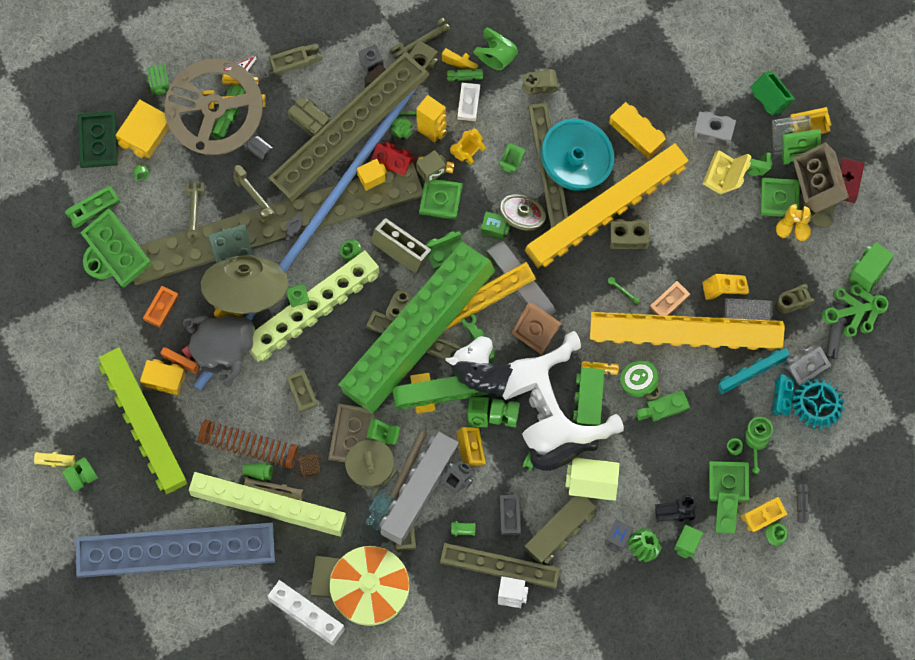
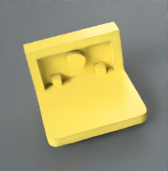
M720 150L715 151L702 184L719 194L740 188L744 182V174L750 167L751 155L746 154L733 159Z

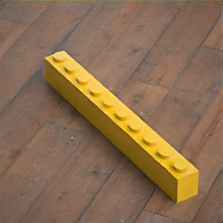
M674 143L527 245L525 252L537 268L541 266L547 267L554 261V257L557 255L561 257L569 251L568 248L570 246L579 245L584 240V236L587 234L589 236L593 235L599 230L597 227L602 224L606 226L613 220V216L616 214L620 216L628 210L627 207L629 205L638 204L646 193L650 195L657 190L656 186L661 183L665 185L672 179V175L675 173L679 175L685 171V166L689 160Z
M591 312L590 340L600 343L605 342V340H611L614 343L632 341L633 344L651 342L653 345L670 343L672 346L689 344L692 347L709 345L711 348L728 346L731 349L747 347L751 350L766 348L767 350L775 351L778 348L783 349L785 326L783 321Z

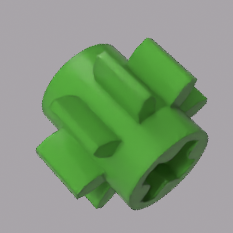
M396 117L391 124L390 132L398 140L403 137L407 139L412 134L411 128L413 125L405 117L400 119Z

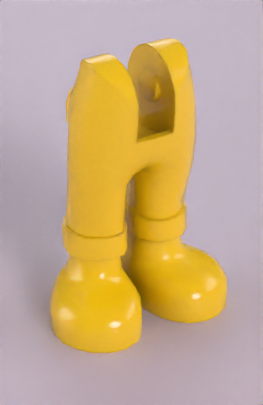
M791 205L787 209L784 218L777 223L776 233L782 238L788 237L792 232L794 222H796L794 229L795 237L799 241H805L811 235V228L808 224L811 219L810 209L804 206L803 211L796 210L797 205Z

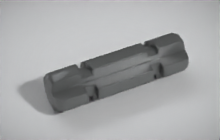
M798 484L796 487L798 494L797 512H799L797 519L798 522L805 523L809 520V513H807L808 495H806L808 486L806 484Z

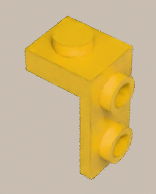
M715 274L702 282L706 300H713L723 293L741 295L749 293L746 277L741 275Z

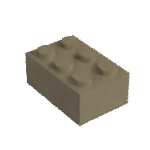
M826 142L793 158L805 204L814 213L849 198L836 152Z

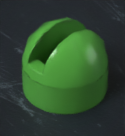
M137 165L134 168L133 174L136 180L139 181L149 177V171L145 165Z
M733 438L728 441L727 449L730 454L739 455L742 453L743 444L741 440Z

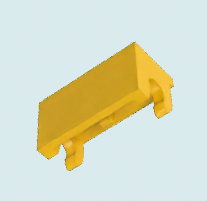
M825 107L791 114L789 124L792 133L820 130L821 134L830 132L829 126H831L828 109Z
M776 497L740 517L742 521L746 522L748 531L755 532L786 516L787 512L779 497Z

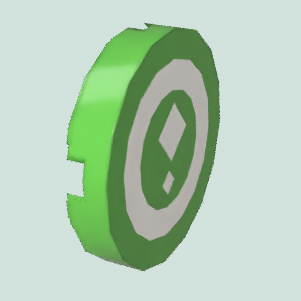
M639 360L632 362L621 373V386L627 394L633 397H642L644 394H650L658 385V371L648 361Z

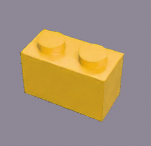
M153 359V361L147 360L140 382L142 387L179 396L186 374L184 369L177 364H171L170 366L157 359Z

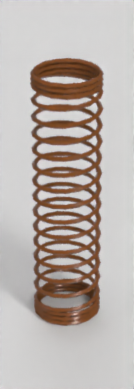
M205 419L201 425L198 443L206 445L209 442L210 446H213L215 443L216 448L221 445L222 450L227 447V451L233 449V453L238 451L240 455L244 453L246 457L250 454L251 458L256 456L257 460L262 458L264 462L268 459L269 463L274 461L275 465L280 463L281 467L285 465L286 468L291 469L294 465L298 445L290 444L286 461L282 465L286 442L283 445L281 457L276 463L280 440L278 441L272 461H270V456L275 439H272L269 454L264 460L269 437L266 438L263 453L258 458L259 447L263 439L262 435L258 442L257 451L252 456L257 434H254L251 449L246 455L251 432L248 433L245 448L240 453L245 430L242 431L239 446L234 451L239 428L235 432L233 445L228 449L233 427L230 428L227 443L223 448L222 443L227 425L224 426L221 442L218 446H216V441L221 429V423L217 427L215 440L212 444H210L215 422L211 426V421Z

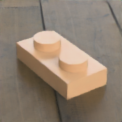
M676 281L650 305V309L656 315L669 316L690 297V293Z

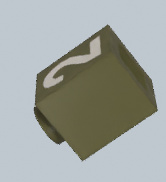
M433 151L417 161L416 168L428 184L446 173L447 162L442 155H438L436 151Z

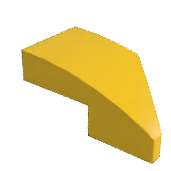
M447 48L442 53V61L449 65L466 70L478 68L477 63L468 59L470 56L467 53L461 57Z

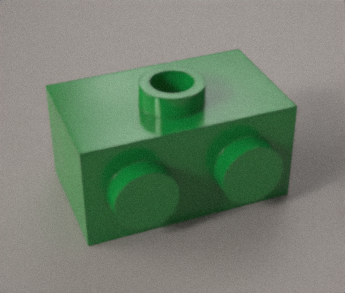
M773 71L764 72L750 86L755 98L762 102L764 109L771 115L781 114L795 100Z

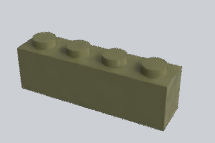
M574 496L525 545L524 551L538 564L546 563L548 565L555 558L554 553L558 549L562 551L569 543L567 540L572 535L576 537L583 529L581 526L585 522L590 523L596 516V506L586 497Z

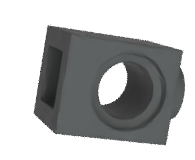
M375 44L359 51V61L367 75L379 64L384 67L383 58Z

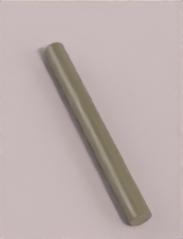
M419 431L389 495V501L393 502L397 499L399 491L427 435L426 432Z

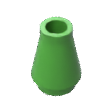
M268 462L244 464L243 475L266 482L272 479L273 466L269 465Z

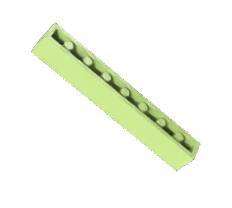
M194 472L189 488L190 495L193 497L340 537L346 522V513L197 472Z

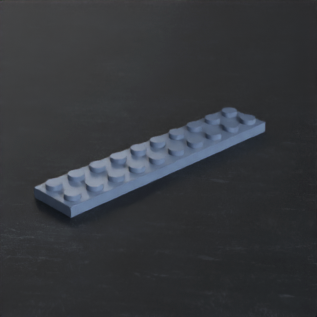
M273 523L76 537V573L78 578L275 563Z

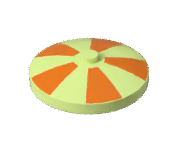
M375 546L359 547L345 554L335 565L330 578L331 598L337 610L351 622L365 626L383 624L394 618L407 601L409 595L408 573L401 560L392 552Z

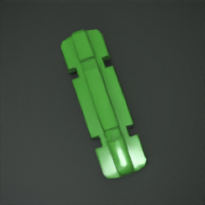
M472 69L457 70V72L455 70L447 71L448 81H455V79H458V81L473 80V78L475 80L483 79L482 69H475V71H472Z

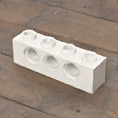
M280 580L268 595L271 603L333 646L345 630L343 624Z

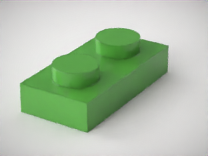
M718 492L715 532L735 534L738 494Z

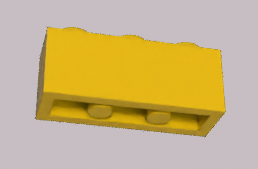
M427 95L416 108L417 131L435 143L438 139H443L447 133L446 107Z
M625 102L610 116L609 124L647 159L650 160L665 146V135L660 130H656L647 118L639 115L634 106L628 105Z

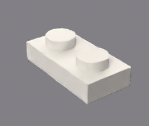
M462 83L457 120L476 121L480 93L479 84Z

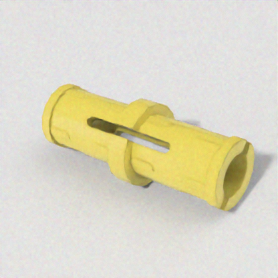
M36 452L34 464L51 465L53 468L57 466L74 467L75 455H61L58 452H53L52 454Z

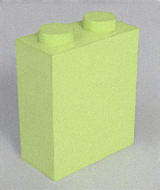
M574 458L572 465L568 464L565 487H569V495L616 501L619 463Z

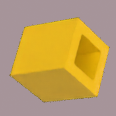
M377 159L356 168L357 176L365 191L386 181L385 174H387V170L383 163L379 164Z

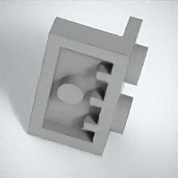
M812 344L802 348V352L798 355L795 354L787 358V362L783 364L784 369L789 370L797 386L806 383L808 379H812L831 366L822 348Z

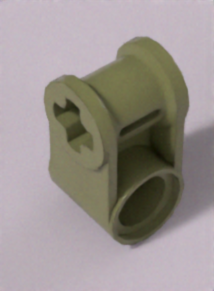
M548 69L529 72L523 78L522 89L528 95L554 93L559 90L555 70Z
M803 284L783 292L776 303L777 310L780 313L787 314L814 304L815 300L811 298L807 290L808 285ZM786 300L790 305H784L782 301Z

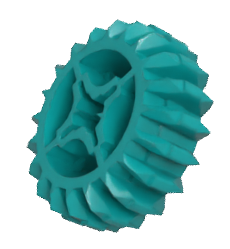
M814 378L812 384L808 379L806 385L800 384V389L795 390L796 396L792 398V401L795 403L792 404V408L797 409L794 412L795 416L801 415L798 419L799 422L806 420L805 427L811 423L812 429H815L816 425H818L819 429L822 430L824 424L827 428H830L831 423L836 424L837 419L842 417L840 412H843L845 409L842 406L845 400L840 399L843 395L842 392L836 393L838 386L831 387L832 381H829L827 385L824 378L820 383H818L817 378ZM811 391H818L816 396L804 397ZM824 393L830 396L833 403L825 398ZM820 397L821 406L817 411L816 401ZM804 404L812 409L813 415L805 409ZM822 411H833L827 416L819 417Z

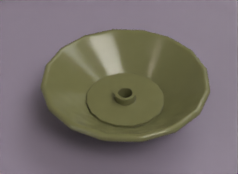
M251 255L233 256L215 263L206 270L200 282L202 295L209 304L222 311L237 314L257 313L273 307L284 297L289 287L287 274L278 264L266 258Z

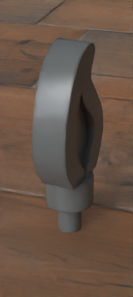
M296 213V218L287 223L286 241H289L290 238L298 234L302 228V216L299 213Z

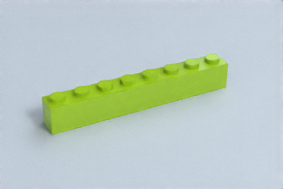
M118 347L98 357L101 362L98 364L102 375L107 374L109 380L106 383L110 391L115 390L117 396L114 399L119 408L123 406L125 413L122 415L127 424H132L134 429L130 431L135 441L140 440L142 446L139 449L143 457H148L150 462L147 465L152 474L156 473L158 479L155 481L160 491L164 490L167 495L187 485V481L120 348Z

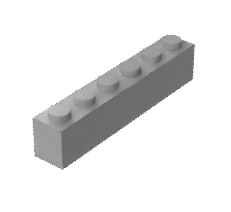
M440 432L437 433L436 437L432 436L429 440L427 452H422L418 459L420 464L417 469H412L408 477L410 479L408 484H403L399 491V499L392 502L389 508L390 514L388 517L384 516L379 525L381 527V535L399 545L403 544L458 450L459 442Z

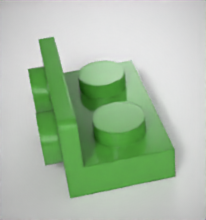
M460 231L456 233L450 232L441 239H432L427 242L425 246L431 249L428 259L433 270L439 269L459 244L463 242Z

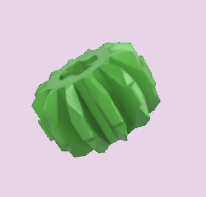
M644 527L634 531L627 542L630 545L628 550L633 552L632 556H637L638 561L643 560L644 562L655 559L662 549L660 545L661 540L656 538L657 534H653L651 529L646 530Z

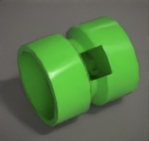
M493 398L489 423L500 425L503 422L505 426L516 428L520 403L512 401L505 403L504 400Z
M764 417L753 418L749 422L745 433L747 445L757 450L765 448L773 433L772 423Z
M85 457L75 462L74 467L69 466L61 471L74 493L83 488L85 482L89 484L98 478Z

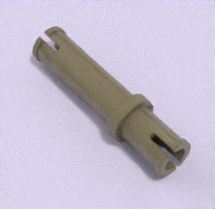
M247 477L244 482L245 486L302 501L304 494L303 489L287 487V484L278 485Z

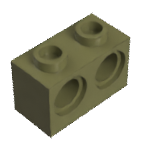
M617 219L611 221L610 249H648L649 221L641 219L634 221ZM621 231L625 235L617 236L615 232ZM640 231L643 235L636 236L634 232Z

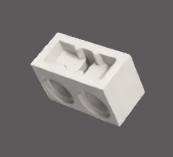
M501 577L498 604L521 608L522 603H526L528 587H525V580Z

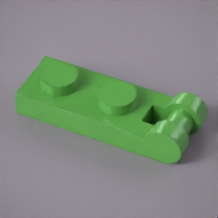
M111 185L68 208L65 214L72 220L71 224L73 227L78 228L90 219L105 212L108 208L110 209L119 204L120 200ZM82 211L83 214L78 217L77 213Z

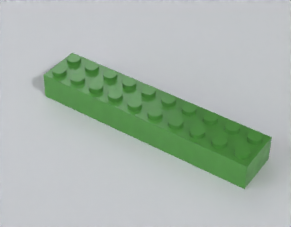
M461 242L338 384L343 393L373 414L389 396L392 389L401 382L492 276L495 269L491 261Z

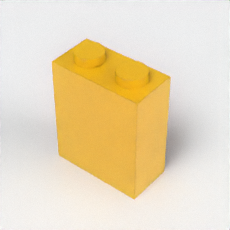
M139 99L116 134L118 145L126 150L128 148L132 149L134 154L140 158L146 157L150 159L170 129L165 113Z

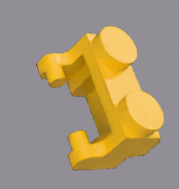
M473 128L472 130L465 131L462 139L457 144L451 146L450 153L458 160H465L468 164L472 165L474 163L472 156L478 149L483 152L486 147L478 130Z

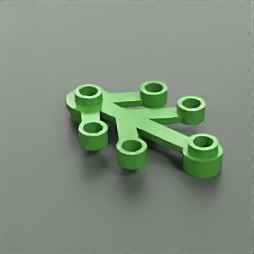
M860 284L850 287L851 295L846 293V290L843 288L836 289L833 292L834 298L836 300H844L852 307L841 310L828 308L822 313L823 321L827 324H832L841 317L855 314L850 325L844 328L845 336L852 337L856 335L857 327L864 313L871 310L867 321L862 322L860 325V330L863 333L871 332L878 314L884 313L888 308L886 297L882 295L873 296L865 291ZM838 291L841 292L842 297L838 295ZM852 296H861L869 303L863 304Z

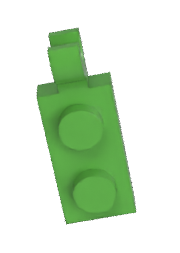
M474 314L470 315L471 323H467L464 318L462 319V325L467 329L473 341L480 336L486 337L482 329L478 330L476 327V316ZM492 349L489 355L490 364L494 362V356L496 355L494 349Z
M683 390L647 402V408L637 410L636 416L638 421L652 417L653 422L686 411L690 409Z

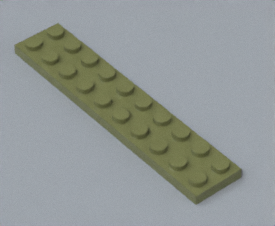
M404 52L269 177V180L293 202L429 76V73Z

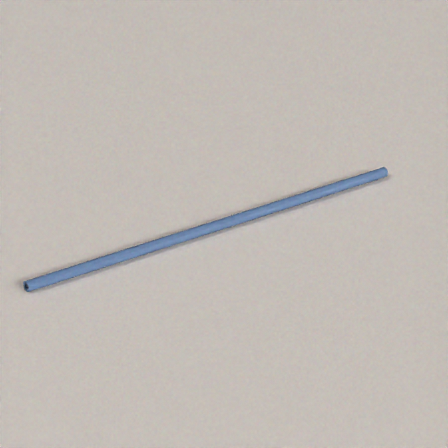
M417 87L385 116L279 266L285 273L356 175V168L363 165ZM245 313L242 317L252 320L256 313ZM202 372L193 386L201 391L213 373Z

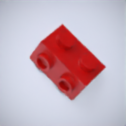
M386 141L377 144L371 161L377 159L379 164L383 163L385 168L405 175L408 166L412 162L414 163L416 158L411 156L412 152L401 149V151L395 149L394 144Z

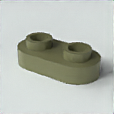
M400 290L393 295L386 311V321L389 324L395 320L412 300L409 292Z

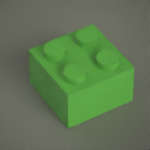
M877 242L872 247L868 246L862 254L863 256L854 263L848 275L850 276L849 284L852 286L860 284L868 293L889 268L894 254Z

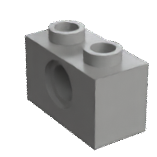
M699 112L693 138L729 147L736 120H732L728 116H716L711 112ZM711 126H717L719 129L713 130Z

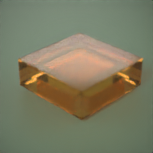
M318 454L298 457L301 477L321 474Z

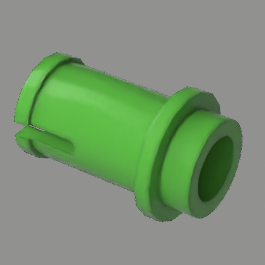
M455 521V523H451V534L455 535V537L457 535L475 536V523H458V521Z

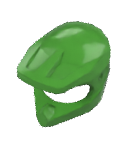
M487 27L483 31V37L489 43L490 48L476 47L473 52L487 66L495 70H502L514 60L518 54V49L513 42ZM485 54L491 55L493 57L488 58Z

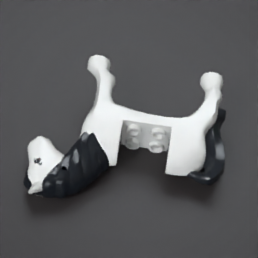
M575 331L566 334L563 344L554 351L536 358L519 359L509 364L489 363V355L493 349L492 340L483 336L477 337L466 347L452 351L450 358H445L450 363L458 381L465 384L469 389L489 395L495 394L498 397L503 396L505 400L532 390L529 402L533 408H537L539 422L527 428L522 435L530 448V460L534 468L551 471L562 467L582 452L596 451L599 446L598 439H607L609 436L618 434L624 429L622 420L617 414L610 416L605 424L581 426L572 423L560 410L551 387L548 372L553 365L568 361L572 351L581 348L580 339Z

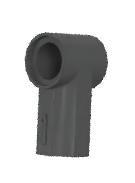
M257 132L243 145L245 151L249 150L262 161L266 160L273 151V147L262 140Z

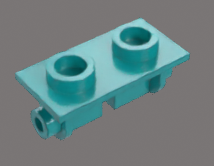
M780 374V377H777V380H775L774 395H777V398H773L771 411H773L772 414L775 416H780V413L789 417L795 380L783 374Z

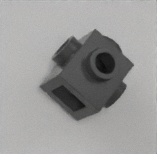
M460 460L455 464L451 463L445 470L446 474L441 482L456 494L463 488L467 489L472 484L473 479L471 478L475 471L467 463Z

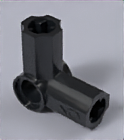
M684 494L681 499L675 502L655 504L657 522L671 520L682 522L683 519L694 520L696 518V498L690 494Z

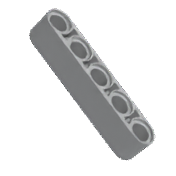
M502 240L485 251L487 257H491L494 261L492 263L497 270L503 274L521 265ZM535 281L515 291L521 301H525L526 304L532 302L550 316L556 313L554 306Z

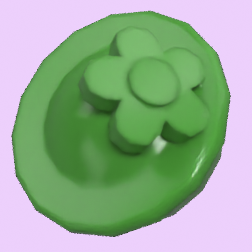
M357 240L345 241L340 248V254L346 262L351 261L361 253V245Z
M772 522L766 528V538L772 545L779 546L786 540L787 530L783 524Z

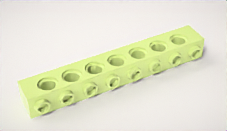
M364 250L308 291L309 303L296 307L289 305L256 329L253 335V347L249 352L257 362L267 360L272 355L271 352L277 348H283L287 344V340L292 337H298L303 332L302 329L307 326H313L318 321L317 318L331 313L332 307L338 303L341 305L346 302L350 294L361 291L364 287L363 285L368 281L373 282L376 280L380 273L379 266ZM359 271L362 272L363 275L360 277L354 276V273ZM347 283L348 286L346 288H340L339 284ZM325 294L333 295L331 299L323 298ZM310 305L318 306L316 310L308 309ZM296 316H301L302 320L299 322L293 321V318ZM281 327L287 328V331L284 333H279L278 329ZM266 338L272 340L269 344H263L262 341Z

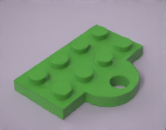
M109 208L80 232L90 245L83 257L84 269L96 279L103 280L114 276L120 286L125 288L153 264ZM98 262V268L92 271L91 266L93 263Z

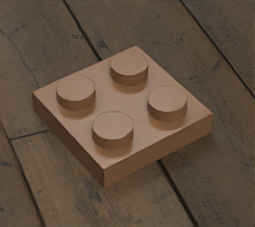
M530 302L527 304L511 334L543 355L562 323Z

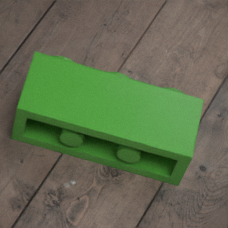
M581 367V374L577 373L576 385H580L579 392H575L574 403H578V410H574L573 422H577V425H600L605 369Z

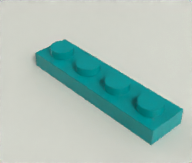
M786 348L781 351L777 349L770 353V357L756 360L753 366L749 368L745 366L739 369L736 375L732 377L728 375L722 378L718 386L719 392L722 395L786 361L790 355Z

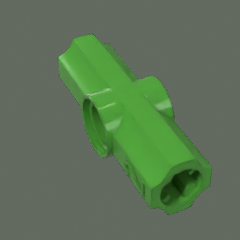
M234 84L230 85L226 96H237L246 92L240 86ZM239 107L226 110L221 118L216 119L210 136L218 140L224 139L231 123L235 122V116H238Z

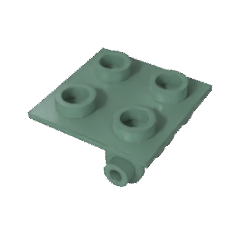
M245 224L208 235L216 263L233 256H254Z

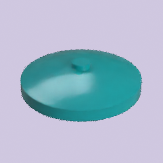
M566 119L552 126L543 138L540 149L543 167L547 174L564 188L574 191L594 189L601 185L612 171L614 165L612 144L607 135L591 122L582 119Z

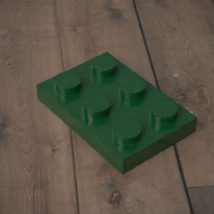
M115 111L78 114L81 168L118 165Z

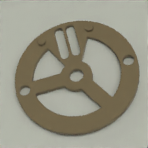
M205 59L186 67L172 81L165 99V116L173 135L188 149L205 155L226 154L243 146L256 132L263 113L262 95L255 79L242 66L224 59ZM230 64L231 70L224 71L223 66ZM205 74H225L238 81L246 94L223 98L217 94H210L205 97L191 82ZM177 87L197 93L199 98L192 99L173 93L172 89ZM175 96L196 103V107L190 108L169 101V98ZM211 102L219 104L217 111L212 112L209 110ZM249 105L246 120L236 133L222 140H209L215 120L221 118L226 110ZM202 110L205 116L198 137L187 130L181 120L180 113ZM203 142L205 144L204 149L198 150L196 148L197 144Z

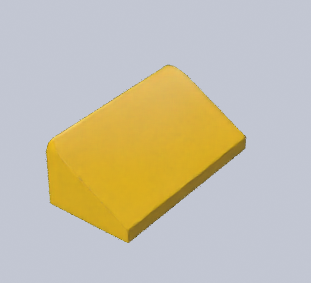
M462 427L456 431L461 460L470 467L485 465L479 427Z

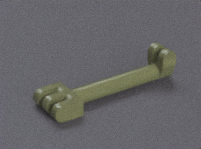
M441 18L438 21L439 27L406 47H403L400 42L392 47L390 52L392 54L395 53L394 57L398 59L404 52L410 53L419 40L427 43L450 29V26L446 24L444 18Z
M240 165L235 166L233 181L238 187L243 186L262 208L260 221L263 223L269 221L275 216V212L246 179V171Z
M201 182L200 188H197V183H193V188H190V183H186L185 194L186 196H191L187 238H192V235H195V238H199V228L197 227L198 196H205V182Z

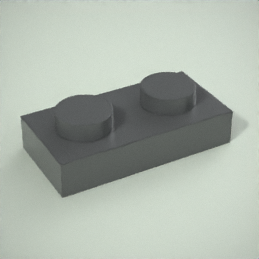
M519 494L500 495L501 535H521Z

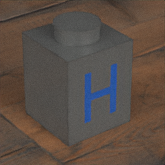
M616 519L605 540V544L608 545L607 548L615 553L618 551L623 552L634 528Z

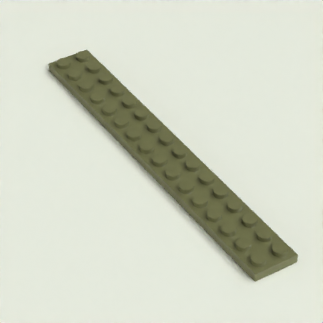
M413 162L408 166L405 175L386 169V181L365 191L359 178L351 180L317 229L421 198L423 190ZM336 185L298 196L293 202L288 199L269 205L275 212V216L264 223L260 221L262 208H258L198 227L199 238H195V235H192V238H187V231H183L141 244L139 246L153 264L134 279V284L139 285L216 261L208 235L223 231V229L227 230L228 228L237 227L240 224H245L252 249L285 240L287 237V223L296 218V213L302 216V228L294 236L301 235Z

